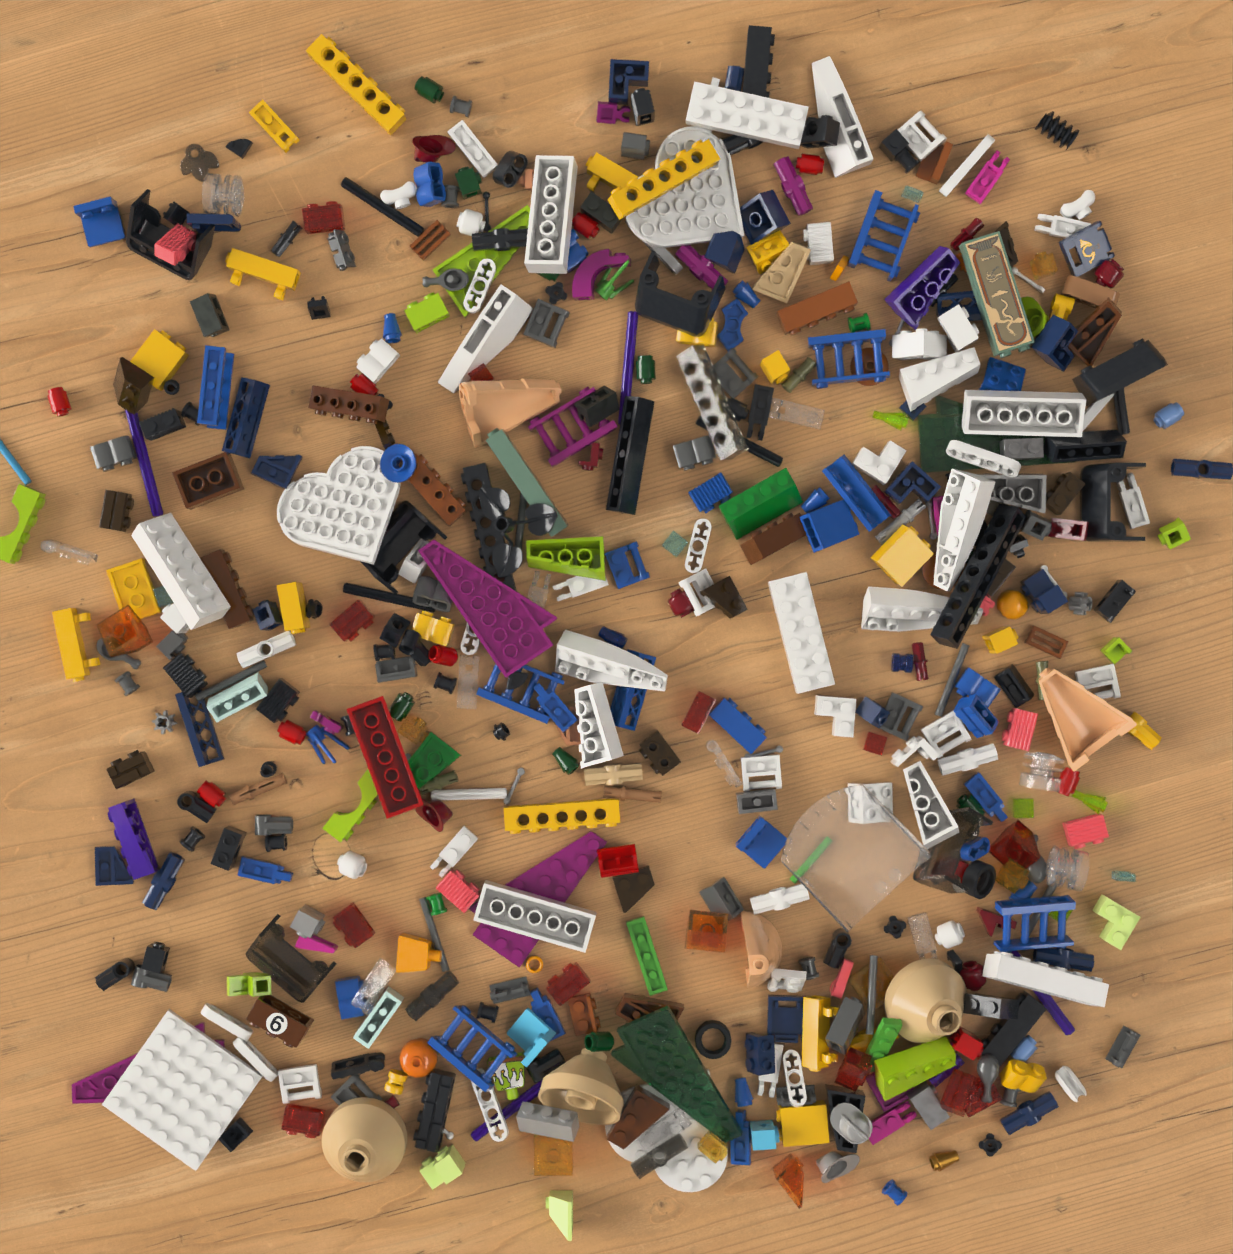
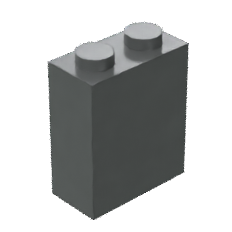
M855 997L844 998L825 1038L828 1048L845 1056L865 1015L863 1004H861L859 999Z

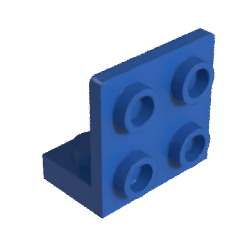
M111 196L73 206L75 214L81 217L87 244L90 248L126 238L117 201Z
M990 357L979 390L1021 391L1026 369Z
M759 815L735 845L762 868H766L785 846L788 839Z

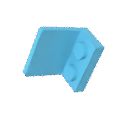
M527 1008L508 1030L507 1035L525 1051L523 1054L526 1057L521 1063L527 1068L556 1035V1032L532 1010Z

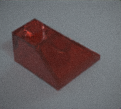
M1020 820L1008 826L991 844L989 853L1015 876L1040 859L1033 832Z

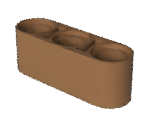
M1072 275L1067 276L1061 295L1074 298L1075 301L1093 308L1100 306L1108 297L1117 305L1120 293Z

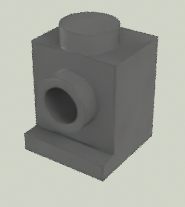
M1027 509L1025 513L1027 518L1021 527V531L1043 541L1044 537L1049 535L1052 524L1048 519Z
M172 630L156 647L169 660H172L176 657L175 653L179 654L186 647L184 644L187 642L188 637L185 633H176Z

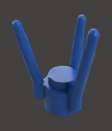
M318 725L314 726L306 733L309 738L308 741L312 744L322 764H325L326 761L317 746L318 744L329 759L336 763L335 758L322 742L326 738L324 735H327L347 750L350 749L349 746L324 730V726L322 728Z

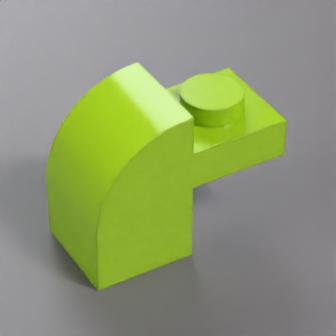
M249 972L242 975L227 976V995L229 997L250 995L252 997L272 995L271 975L261 972Z

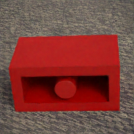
M961 1026L948 1039L955 1050L973 1061L976 1057H980L984 1049L982 1041L975 1034Z

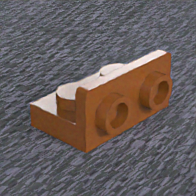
M590 993L568 997L575 1036L598 1032L601 1024L599 1016L595 1017L594 1009H597L595 997L591 998Z

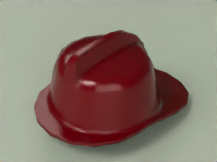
M442 135L416 136L412 140L415 146L414 160L416 162H437L442 155L452 154L456 148L455 143L451 139Z
M421 797L424 806L414 810L436 831H443V825L453 815L452 811L439 799L428 802Z

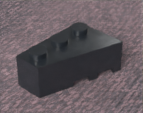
M825 1084L830 1116L833 1108L841 1103H850L863 1113L866 1097L863 1090ZM832 1126L837 1150L857 1153L858 1144H852L847 1141Z

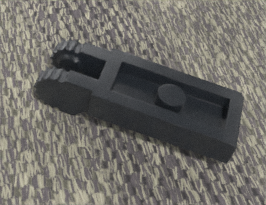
M755 384L746 438L751 439L753 424L761 425L758 432V440H763L774 392L773 387Z
M375 1052L334 1061L331 1068L332 1079L363 1074L370 1070L374 1072L381 1071L385 1067V1055L381 1052Z

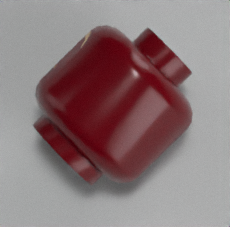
M1113 259L1111 261L1105 260L1095 271V276L1098 278L1095 282L1104 287L1114 288L1124 277L1122 272L1124 268Z
M679 588L670 593L671 598L668 599V605L675 616H681L682 618L695 611L685 590L681 591Z
M976 961L965 962L962 965V970L959 972L966 985V989L971 991L980 990L987 981L986 977H982L984 967Z

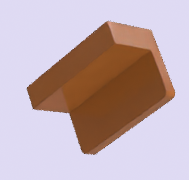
M946 141L944 145L938 146L923 159L918 167L916 177L937 185L953 144Z

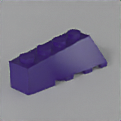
M939 246L884 300L901 319L916 330L920 325V320L927 314L929 306L934 299H937L940 294L939 291L948 282L960 261L949 248Z
M135 798L109 807L108 818L115 826L114 834L116 839L120 840L122 846L120 849L121 854L127 860L129 875L133 877V880L157 872L160 868Z

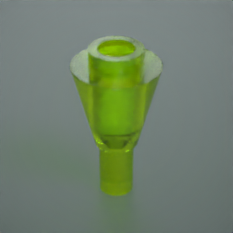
M875 410L872 417L882 420L902 431V428L907 427L909 417H906V413H882Z
M1077 790L1071 795L1083 801L1086 806L1097 814L1100 811L1104 813L1108 804L1105 801L1106 797L1084 794Z

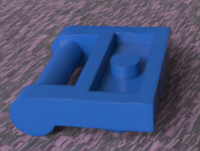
M637 541L605 553L618 589L650 578L649 572H646L637 547L639 545ZM629 550L639 573L636 577L633 576L625 554Z

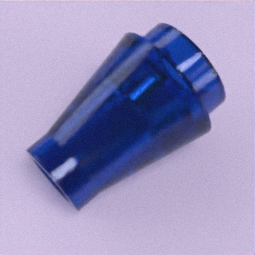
M605 626L598 633V636L606 643L623 649L628 638L624 637L625 634Z

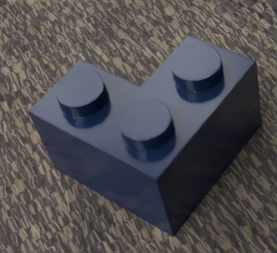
M610 59L609 102L617 103V105H628L629 86L648 87L649 61Z
M1052 315L1039 336L1034 340L1035 343H1033L1031 348L1047 364L1064 372L1075 357L1067 347L1078 333V330L1070 322Z
M912 461L884 492L897 504H900L911 491L926 503L941 486Z
M1039 569L1020 581L1022 584L1020 588L1026 597L1029 595L1032 600L1031 606L1036 613L1049 614L1068 602L1060 587L1053 585L1044 569Z

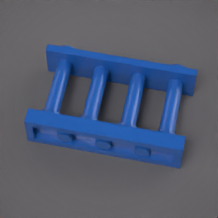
M875 190L847 266L855 269L857 264L861 265L863 263L888 272L887 281L891 282L893 277L897 278L901 267L898 266L912 224L917 223L920 212L917 211L919 205L915 204L912 211L884 202V199L881 198L883 192ZM883 209L908 218L906 228L902 229L877 220V217L874 216L876 210ZM876 227L901 236L899 248L870 238L871 235H868L869 229ZM869 245L895 254L893 265L864 256V253H861L863 246L867 247Z
M886 329L808 337V346L815 351L818 379L812 380V386L822 389L827 388L828 384L874 380V382L886 381V378L890 377V371L883 372L881 343L882 340H886ZM863 342H871L873 344L876 373L864 374L861 349ZM844 344H851L854 347L856 375H844L842 354ZM825 346H832L834 348L837 377L825 378L823 349Z
M205 345L197 418L198 424L207 425V428L222 430L227 428L234 353H226L225 347Z
M495 664L487 685H484V688L479 687L476 695L547 724L550 716L547 715L541 706L537 710L530 708L529 702L534 692L533 687L537 685L541 675L551 680L548 688L555 692L558 683L564 685L565 680H562L563 676L552 672L550 675L529 665H524L517 672H521L524 668L533 672L523 699L518 703L512 700L513 696L511 695L514 689H506L501 695L494 693V686L501 672Z
M1069 895L995 901V909L1003 916V939L996 940L993 943L1000 952L1011 953L1016 950L1074 946V941L1065 935L1066 912L1076 909V902ZM1051 911H1058V933L1055 936H1047L1048 914ZM1032 913H1040L1039 937L1029 938L1030 915ZM1014 914H1022L1020 939H1010L1011 917Z
M465 1005L454 1006L453 1010L458 1015L442 1036H432L427 1043L480 1089L488 1092L495 1085L491 1082V1077L507 1056L514 1058L518 1053L514 1051L515 1047L509 1042L504 1043L471 1015V1010ZM465 1019L472 1025V1028L456 1048H451L448 1045V1039ZM479 1031L487 1039L473 1058L467 1061L462 1057V1052ZM494 1044L501 1052L487 1071L481 1073L476 1069L477 1064L491 1045Z

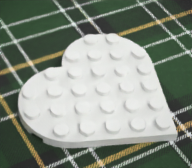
M695 126L683 127L672 132L659 147L655 160V169L659 168V164L668 158L670 160L675 159L676 154L683 149H686V151L692 149V145L699 140L704 142L709 139L719 155L720 161L713 167L626 216L630 229L643 242L655 247L666 248L710 242L714 233L734 231L740 234L742 238L744 237L731 156L724 142L710 133L711 131ZM691 156L695 163H699L698 157ZM675 165L678 172H683V168L680 165ZM659 174V178L662 181L666 182L667 177L663 174ZM643 184V188L646 191H651L650 185ZM627 193L629 200H635L632 193Z
M371 446L355 447L344 455H339L330 465L327 473H309L296 482H291L287 489L283 491L277 506V519L283 533L300 546L374 565L401 483L389 481L382 474L380 460L384 451Z
M709 1069L639 1085L670 1103V1110L625 1149L609 1141L612 1148L617 1154L628 1161L640 1164L652 1163L659 1178L669 1187L678 1191L697 1192L713 1185L725 1170L728 1149ZM634 1087L628 1088L621 1092L624 1104L629 1098ZM613 1124L605 1125L606 1135Z

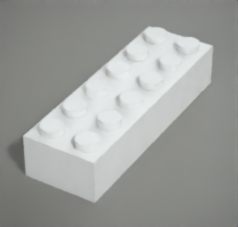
M694 81L686 124L799 149L809 107Z
M536 155L524 262L529 273L567 274L578 169L574 156Z
M965 390L961 427L964 434L1082 437L1086 398L1082 393Z
M168 513L139 523L131 536L190 629L193 630L223 618L231 606L173 515Z
M807 572L769 581L768 586L795 692L799 694L835 685Z
M485 880L473 920L585 953L596 918V912Z
M994 951V954H987L982 977L1098 1007H1105L1109 984L1103 983L1102 978L1085 976L1084 973L1067 971V969L1062 967H1052L1047 963L1034 962L1029 958L1016 957L1007 952Z

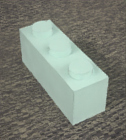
M259 672L208 698L207 709L217 723L266 697L268 686Z
M388 987L356 1031L353 1039L369 1049L402 1003L404 996Z

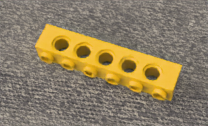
M321 34L306 49L308 56L388 134L392 135L406 121L404 114L406 111L398 103L394 105L390 101L392 99L385 90L381 92L377 88L378 84L371 77L367 78L363 74L364 70L357 63L353 65L349 61V55L344 50L339 51L335 47L337 44L329 36L325 38ZM328 54H335L332 60H326ZM342 67L349 68L345 74H341L339 71ZM357 80H361V81H362L361 86H359V87H354V86H353V84H354L355 81H357ZM369 94H376V98L374 100H367V96ZM383 107L390 108L387 114L380 113Z
M709 139L704 142L699 140L692 145V149L688 151L683 149L678 152L675 159L670 160L668 158L659 164V168L655 170L650 168L644 172L642 178L638 179L635 177L627 182L628 186L624 188L619 186L611 191L612 195L609 197L608 202L619 220L713 167L720 161V157ZM691 156L698 157L699 163H695ZM675 165H680L683 168V172H678ZM659 174L665 175L667 177V181H662L659 178ZM643 184L650 185L651 191H646L643 188ZM632 193L635 200H629L626 194Z
M618 798L515 805L503 808L505 831H510V834H519L521 830L528 829L530 833L540 832L541 828H548V831L560 830L559 827L575 830L579 829V826L586 825V828H597L598 824H605V827L617 826V823H620ZM597 809H604L606 816L601 819L597 818L595 811ZM584 810L587 813V817L584 820L578 819L576 817L577 811ZM561 811L566 812L568 819L560 821L557 818V814ZM546 813L549 820L542 823L539 821L538 815ZM526 814L529 817V823L522 824L519 821V816Z

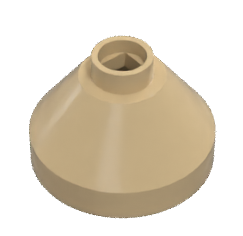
M927 958L914 961L901 969L887 988L884 999L886 1018L901 1019L903 1026L899 1034L912 1042L926 1043L935 1041L945 1035H951L961 1025L965 993H967L966 985L962 977L951 966L941 960Z
M586 1048L581 1050L580 1055L574 1056L546 1075L542 1080L538 1098L544 1106L575 1111L578 1114L579 1122L591 1125H611L617 1123L620 1120L624 1100L609 1065L606 1063V1054L603 1052H591Z
M368 1097L354 1098L339 1105L330 1115L322 1133V1149L328 1163L337 1173L356 1182H374L389 1176L401 1163L407 1147V1130L401 1116L385 1102Z

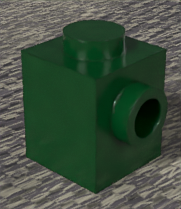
M463 167L458 170V173H455L464 200L482 194L479 186L482 180L479 172L475 173L473 167Z

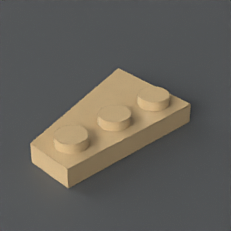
M792 241L752 286V290L788 303L809 256L810 248Z

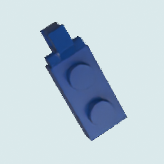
M540 683L533 687L539 694L536 698L539 705L562 732L566 731L578 720L550 688L545 690Z
M979 772L964 783V786L991 817L995 815L1000 822L1008 818L1002 810L1005 807L1004 802Z
M242 856L237 876L271 884H280L281 880L292 881L293 873L283 871L284 866H280V864Z
M538 987L531 990L530 994L534 1000L531 1002L532 1011L556 1032V1035L550 1041L566 1034L550 999L546 995L542 996Z
M738 1109L735 1112L736 1120H732V1125L730 1126L731 1164L750 1166V1121H746V1110Z

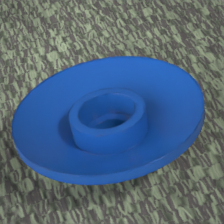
M394 444L388 447L383 452L380 460V468L384 477L395 483L408 480L416 469V457L412 449L403 444ZM403 461V465L400 468L399 463Z

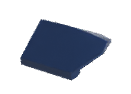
M734 231L714 233L704 258L731 273H735L745 250L741 235Z

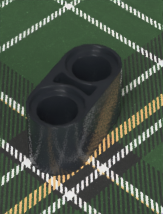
M508 151L493 172L494 182L507 188L513 187L527 167L528 160L526 156L515 151Z

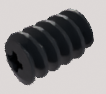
M1054 111L1048 114L1046 112L1035 127V130L1042 127L1040 134L1043 135L1048 132L1047 139L1054 136L1053 143L1061 141L1059 148L1066 145L1067 150L1078 136L1079 130L1071 132L1073 125L1065 127L1066 120L1059 123V115L1053 118Z

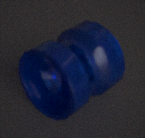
M893 653L891 671L899 672L902 670L905 673H912L913 654L900 655L899 653Z

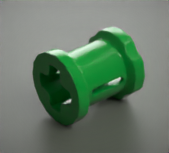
M867 313L856 318H847L851 333L863 329H871Z
M440 892L426 897L432 909L431 916L448 911L444 906L443 895Z

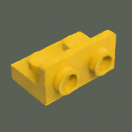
M781 230L746 247L756 265L757 272L761 274L767 271L789 246V243Z

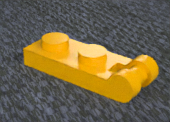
M261 100L249 112L285 153L290 150L294 143L297 144L300 141L264 100ZM287 134L289 138L283 142L280 138Z

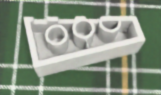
M975 347L900 369L899 380L910 412L921 404L929 402L940 393L948 391L954 385H958L977 374L981 364Z
M603 682L575 689L576 714L579 715V725H577L581 738V744H579V752H582L581 768L624 756Z
M921 761L903 769L924 849L927 850L959 833L957 823Z

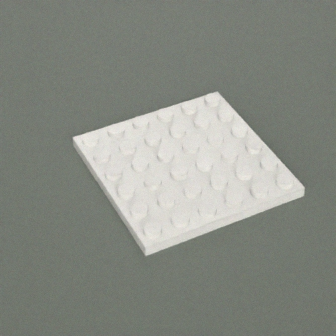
M169 1009L102 1105L196 1171L263 1076Z

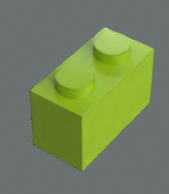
M430 293L424 297L425 300L419 303L417 301L412 302L404 310L416 334L450 317L439 293Z

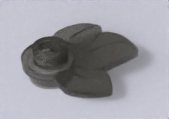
M191 144L186 148V157L180 164L183 175L192 173L201 182L206 181L209 168H219L216 156L212 152L204 151L203 147L199 144ZM193 150L198 151V157L192 156Z

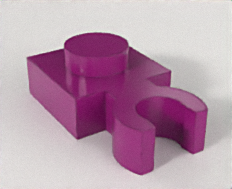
M598 101L596 122L616 124V119H620L622 122L627 123L630 120L629 117H625L622 114L630 112L631 109L629 106L617 108L618 105L614 102Z
M316 710L310 716L311 719L325 726L324 730L331 734L335 732L340 733L344 725Z

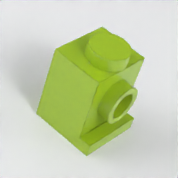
M1179 517L1175 521L1159 528L1160 534L1157 535L1160 543L1166 545L1169 549L1191 540L1185 524Z

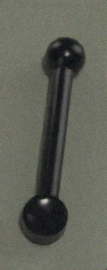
M484 192L482 195L485 199L486 223L484 231L488 232L491 230L488 204L490 193Z

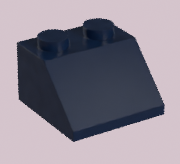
M774 190L759 193L740 207L743 230L751 245L791 224Z

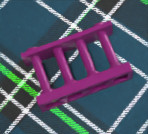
M589 387L584 388L579 392L580 395L543 418L538 416L530 421L529 430H537L551 453L549 455L551 458L548 461L552 468L618 428L614 420L610 422L605 418L599 422L600 428L593 432L584 420L581 421L579 419L575 403L596 391L594 387L591 389ZM568 409L583 432V439L578 442L576 439L573 440L559 414ZM551 419L567 443V448L563 451L556 449L543 427V424Z

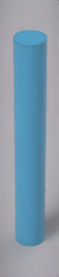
M0 439V452L22 482L28 485L32 482Z

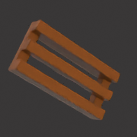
M436 220L410 247L424 261L451 234ZM439 227L418 249L416 248L429 234ZM441 232L445 233L424 254L421 253Z
M1032 625L1031 631L1024 643L1061 659L1069 641ZM1035 631L1062 643V646H1058L1035 635ZM1032 638L1059 650V653L1032 642Z

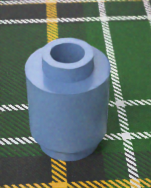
M1177 402L1174 404L1170 403L1154 414V422L1159 428L1166 429L1181 420L1182 416H1184V411Z
M1028 1035L1021 1040L1010 1055L1016 1060L1026 1062L1038 1049L1035 1046L1037 1042Z

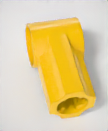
M1055 293L1050 306L1051 314L1049 320L1052 315H1055L1067 321L1068 315H1070L1073 309L1075 299Z
M1134 711L1130 717L1137 725L1127 733L1136 737L1148 749L1152 750L1160 743L1162 737L1147 725L1148 722L1141 715Z

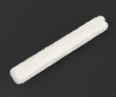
M506 788L431 791L432 800L505 799L507 797Z

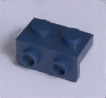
M746 1033L745 1048L747 1059L745 1065L747 1072L758 1076L775 1073L774 1035Z

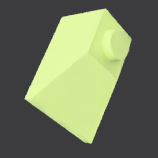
M550 1190L549 1197H546V1209H549V1216L566 1239L572 1241L573 1190Z

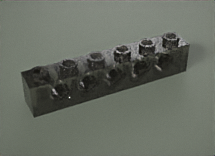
M693 345L678 354L676 357L679 361V367L684 373L686 383L690 387L694 402L699 408L701 418L707 427L708 435L713 441L716 454L720 460L733 459L747 451V444L705 346Z

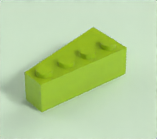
M603 536L526 540L528 567L606 581Z
M944 1036L935 1041L926 1042L874 1060L876 1086L884 1101H887L955 1066L956 1053L947 1037Z

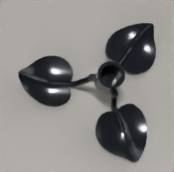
M482 487L480 488L479 495L482 511L488 519L495 521V529L502 532L501 535L509 543V545L507 543L497 545L492 553V560L498 577H506L514 573L523 561L521 548L513 547V542L507 533L512 532L516 524H528V529L532 534L536 536L546 535L553 528L558 515L551 506L536 503L529 506L525 511L528 520L513 521L512 518L505 517L506 514L504 513L510 507L509 494L500 488Z

